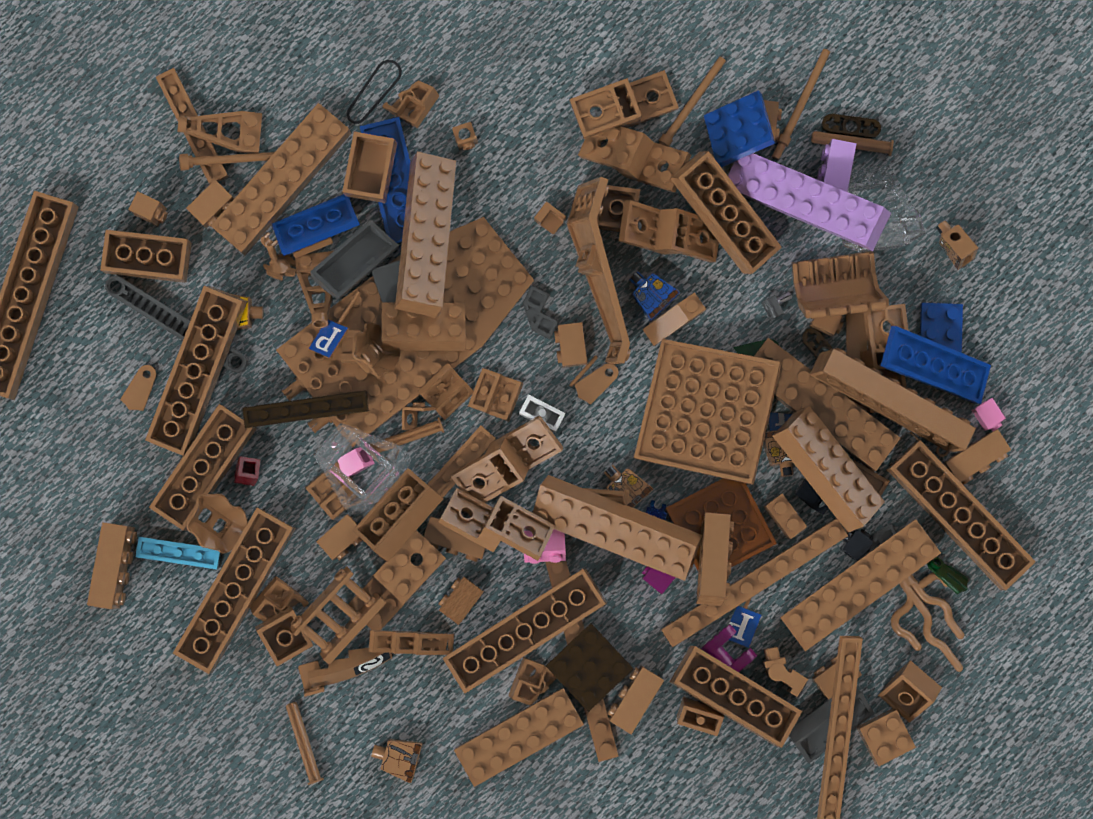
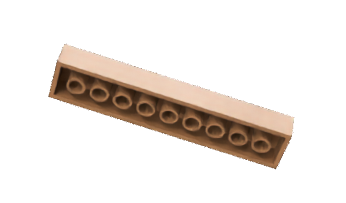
M38 191L33 192L0 291V396L11 400L16 398L79 208L73 202Z

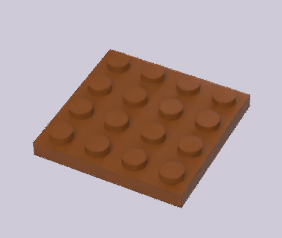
M723 478L665 508L673 524L701 534V523L705 512L731 515L730 521L734 522L733 534H731V539H729V542H733L732 554H730L728 562H731V567L777 544L746 483ZM700 546L694 561L697 571L699 569Z

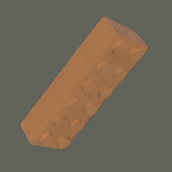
M709 151L699 152L670 178L742 273L753 274L782 248Z
M219 404L149 508L181 530L188 531L186 527L187 522L196 508L197 497L201 494L214 493L257 428H245L244 419Z
M810 405L793 413L774 433L773 438L848 533L864 527L884 504V500Z
M696 646L689 647L670 680V683L776 747H783L802 713L800 709Z
M564 687L459 745L454 749V752L475 787L580 728L584 723Z

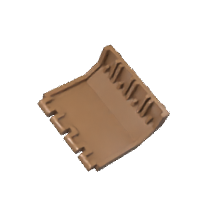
M873 251L791 262L798 307L806 318L816 319L828 315L831 317L847 313L867 312L868 310H882L889 307V299L878 285Z

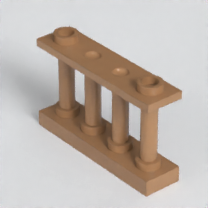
M347 566L335 574L334 580L301 616L294 618L290 627L295 636L302 631L321 648L319 654L329 665L386 604L385 600L377 592L374 595H368L351 580L353 572ZM343 585L347 586L364 601V606L359 611H355L336 594ZM329 600L350 617V621L345 626L341 627L322 610ZM315 615L336 633L331 641L326 642L307 625Z

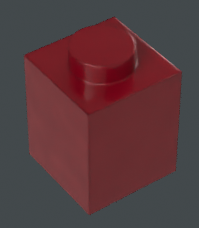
M240 456L236 463L234 483L255 486L259 478L261 459Z

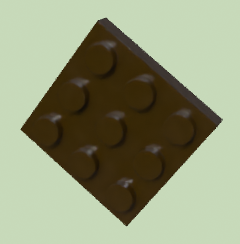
M592 623L546 665L551 673L588 712L634 669Z

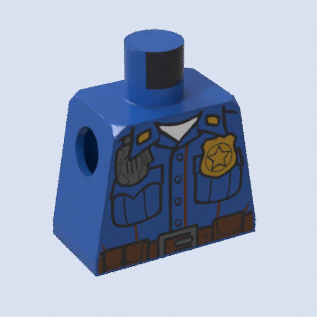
M637 271L629 279L637 287L632 293V297L650 322L680 293L654 273L645 279Z

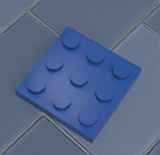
M759 90L704 115L714 157L720 167H724L775 144L764 100Z

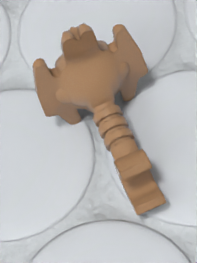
M267 232L261 237V243L267 248L271 259L270 265L263 264L267 275L281 281L283 280L282 276H295L299 272L298 269L290 267H296L295 261L289 255L277 254L275 246L278 244V241H271L269 239L270 233Z

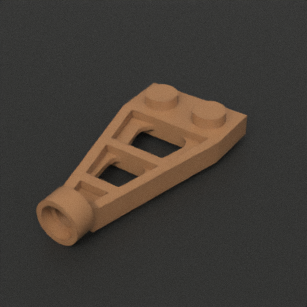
M237 111L193 117L179 116L177 132L192 135L236 152L259 153L262 113ZM237 122L240 125L239 138L233 140L225 137L221 132L224 124ZM187 123H190V128L186 127ZM202 123H217V133L212 135L202 132Z
M333 251L306 254L295 259L296 269L299 271L296 274L312 315V326L315 328L328 326V316L333 296L320 286H311L308 276L311 275L310 271ZM325 293L324 303H313L312 294Z

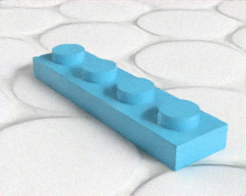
M139 537L135 557L218 570L221 553L198 545Z

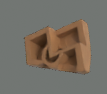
M418 80L408 90L399 93L398 96L400 98L392 106L386 102L382 107L406 123L418 128L438 99L439 94L434 87Z
M275 576L253 602L250 609L252 615L264 622L299 602L302 603L303 607L307 606L309 602L291 586Z
M523 657L508 696L513 700L531 706L541 693H545L549 689L548 686L557 678L545 665ZM536 669L535 674L530 676L533 670Z

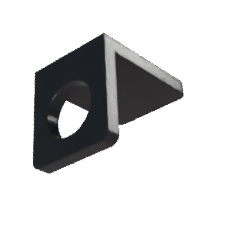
M805 478L794 494L813 510L822 515L825 514L828 506L825 504L823 507H819L823 500Z

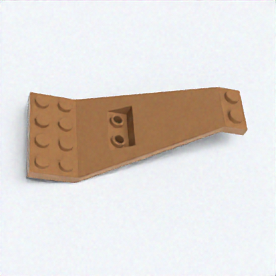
M599 177L578 185L567 220V227L578 254L575 267L579 268L578 273L586 275L611 342L605 362L624 364L630 356V341L597 223V217L601 216L603 210L601 205L603 197H606L609 190L607 185L608 179Z

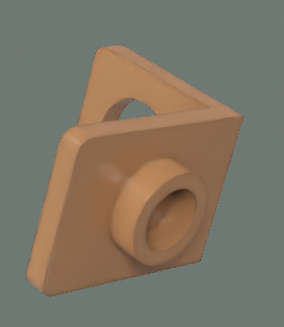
M471 122L452 128L459 150H469L474 148L475 144H478V139ZM466 128L470 131L471 135L469 138L462 140L459 138L458 133L461 129Z
M413 402V405L403 407L402 430L417 428V411L436 410V407L425 406V402ZM409 414L412 415V423L410 425L407 423V416Z
M318 661L298 666L304 687V697L325 691V686L311 688L308 679V671L320 669Z

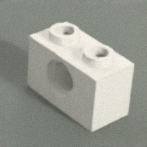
M529 394L519 412V415L529 420L540 415L554 433L557 432L565 417L564 412Z

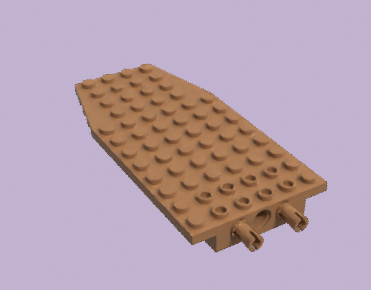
M484 217L450 231L443 303H465V351H400V358L392 374L386 373L381 378H378L371 373H365L358 363H342V341L331 359L310 350L309 347L321 330V328L313 327L312 323H310L276 349L296 376V381L282 390V393L291 401L303 390H307L312 398L366 390L369 405L368 412L312 419L307 423L314 433H317L327 423H333L353 448L400 412L403 407L420 396L418 390L447 363L455 369L481 349L528 290L534 279ZM400 255L390 263L399 261ZM373 276L330 308L328 320L338 323L356 292L360 291L359 297L341 325L349 328V330H361V332H363L366 323H374L382 327V301ZM368 346L369 352L376 358L377 353L371 346ZM361 354V359L366 360V358Z

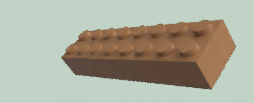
M318 103L213 222L211 227L245 256L270 228L272 223L277 220L351 135L350 129Z
M417 151L410 162L395 309L436 317L443 307L456 160Z
M203 286L145 441L182 456L185 455L196 438L248 301L212 286Z
M769 338L754 355V357L782 363L774 398L794 413L810 405L841 447L873 472L879 468L901 439L841 392L809 375L811 372L809 368Z
M835 348L819 354L809 374L812 377L949 453L967 449L976 430L975 427L970 425L971 422L969 420L955 417L951 410L943 407L939 408L929 398H921L917 395V391L911 388L905 389L900 386L899 381L893 378L888 379L882 376L883 373L881 371L864 366L865 363L860 359H852L846 356L847 353L842 349Z
M921 440L916 441L886 469L1000 590L1006 591L1036 562Z
M550 475L540 485L533 509L535 515L554 524V529L684 581L692 570L703 536Z
M256 508L173 654L208 674L214 672L296 528L263 509Z
M915 519L780 618L804 651H807L937 557L941 552Z
M583 568L451 652L443 660L465 694L607 604V601L586 568Z

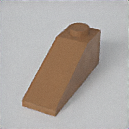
M694 292L642 330L653 346H655L662 339H666L703 314L706 308Z

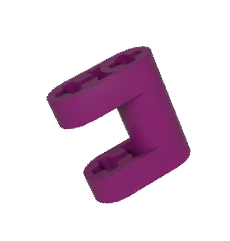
M728 624L702 646L701 650L735 671L740 672L757 657V654L751 648H748L735 660L729 655L722 645L737 631L731 624Z

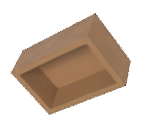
M359 132L353 133L342 191L345 196L386 203L397 148V142L394 138Z
M642 665L639 669L637 667L634 668L629 676L632 680L629 686H623L618 695L621 699L618 704L613 703L608 711L609 721L631 735L664 682V679Z

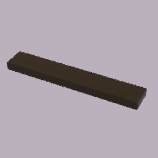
M364 390L242 407L245 428L368 412L369 405L367 391Z

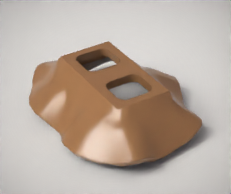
M366 323L363 332L356 333L353 336L352 357L365 373H371L381 378L386 373L392 374L400 358V351H382V327L374 323ZM368 346L375 350L377 353L376 358L369 352ZM362 354L366 360L361 359L359 356Z
M201 494L196 499V508L186 527L189 532L195 535L201 547L213 549L224 554L234 548L248 521L244 510L239 506H232L224 495ZM207 508L211 511V515L203 523L198 517L203 509ZM221 518L226 522V525L218 533L213 529V526Z

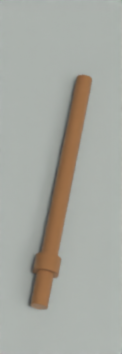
M822 50L783 134L779 136L778 145L772 158L779 160L785 147H788L791 141L790 136L829 57V50Z
M719 57L669 130L658 140L659 144L670 146L673 142L672 138L726 62L724 58Z

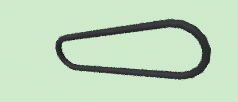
M385 60L376 67L347 110V118L351 123H362L400 80L402 70L397 62ZM387 62L395 64L399 70L397 79L361 120H352L349 115L351 109L379 68Z

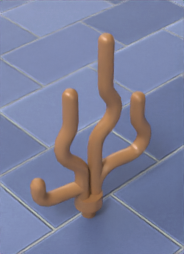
M933 572L919 582L913 575H910L899 583L907 595V600L892 615L891 627L898 636L907 639L916 651L921 650L922 646L917 638L910 631L903 629L899 625V619L915 605L924 618L923 635L930 645L939 648L957 672H961L963 666L947 644L932 635V616L923 603L940 606L944 611V618L949 628L958 639H963L965 635L954 621L949 603L942 598L929 596L924 591V588L934 580H940L945 587L948 586Z

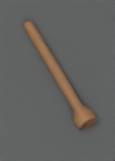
M275 152L192 157V155L188 156V154H179L180 170H189V168H193L195 165L268 161Z

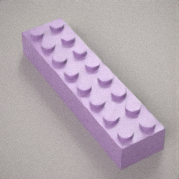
M754 153L735 161L728 174V177L743 197L871 251L874 250L891 215L886 208Z

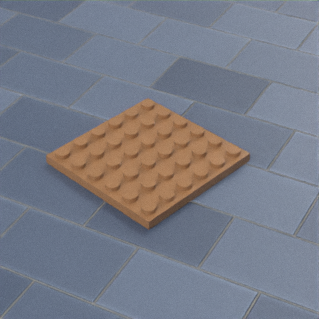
M662 339L634 459L754 485L782 363Z

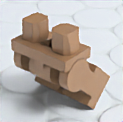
M778 647L764 649L766 660L762 661V664L766 668L767 677L788 685L787 692L798 697L808 679L793 669L786 670L784 666L786 664L785 657H780Z

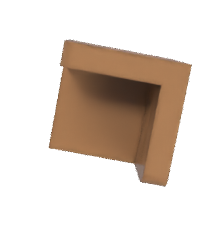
M547 201L534 217V221L551 234H555L566 220V216Z

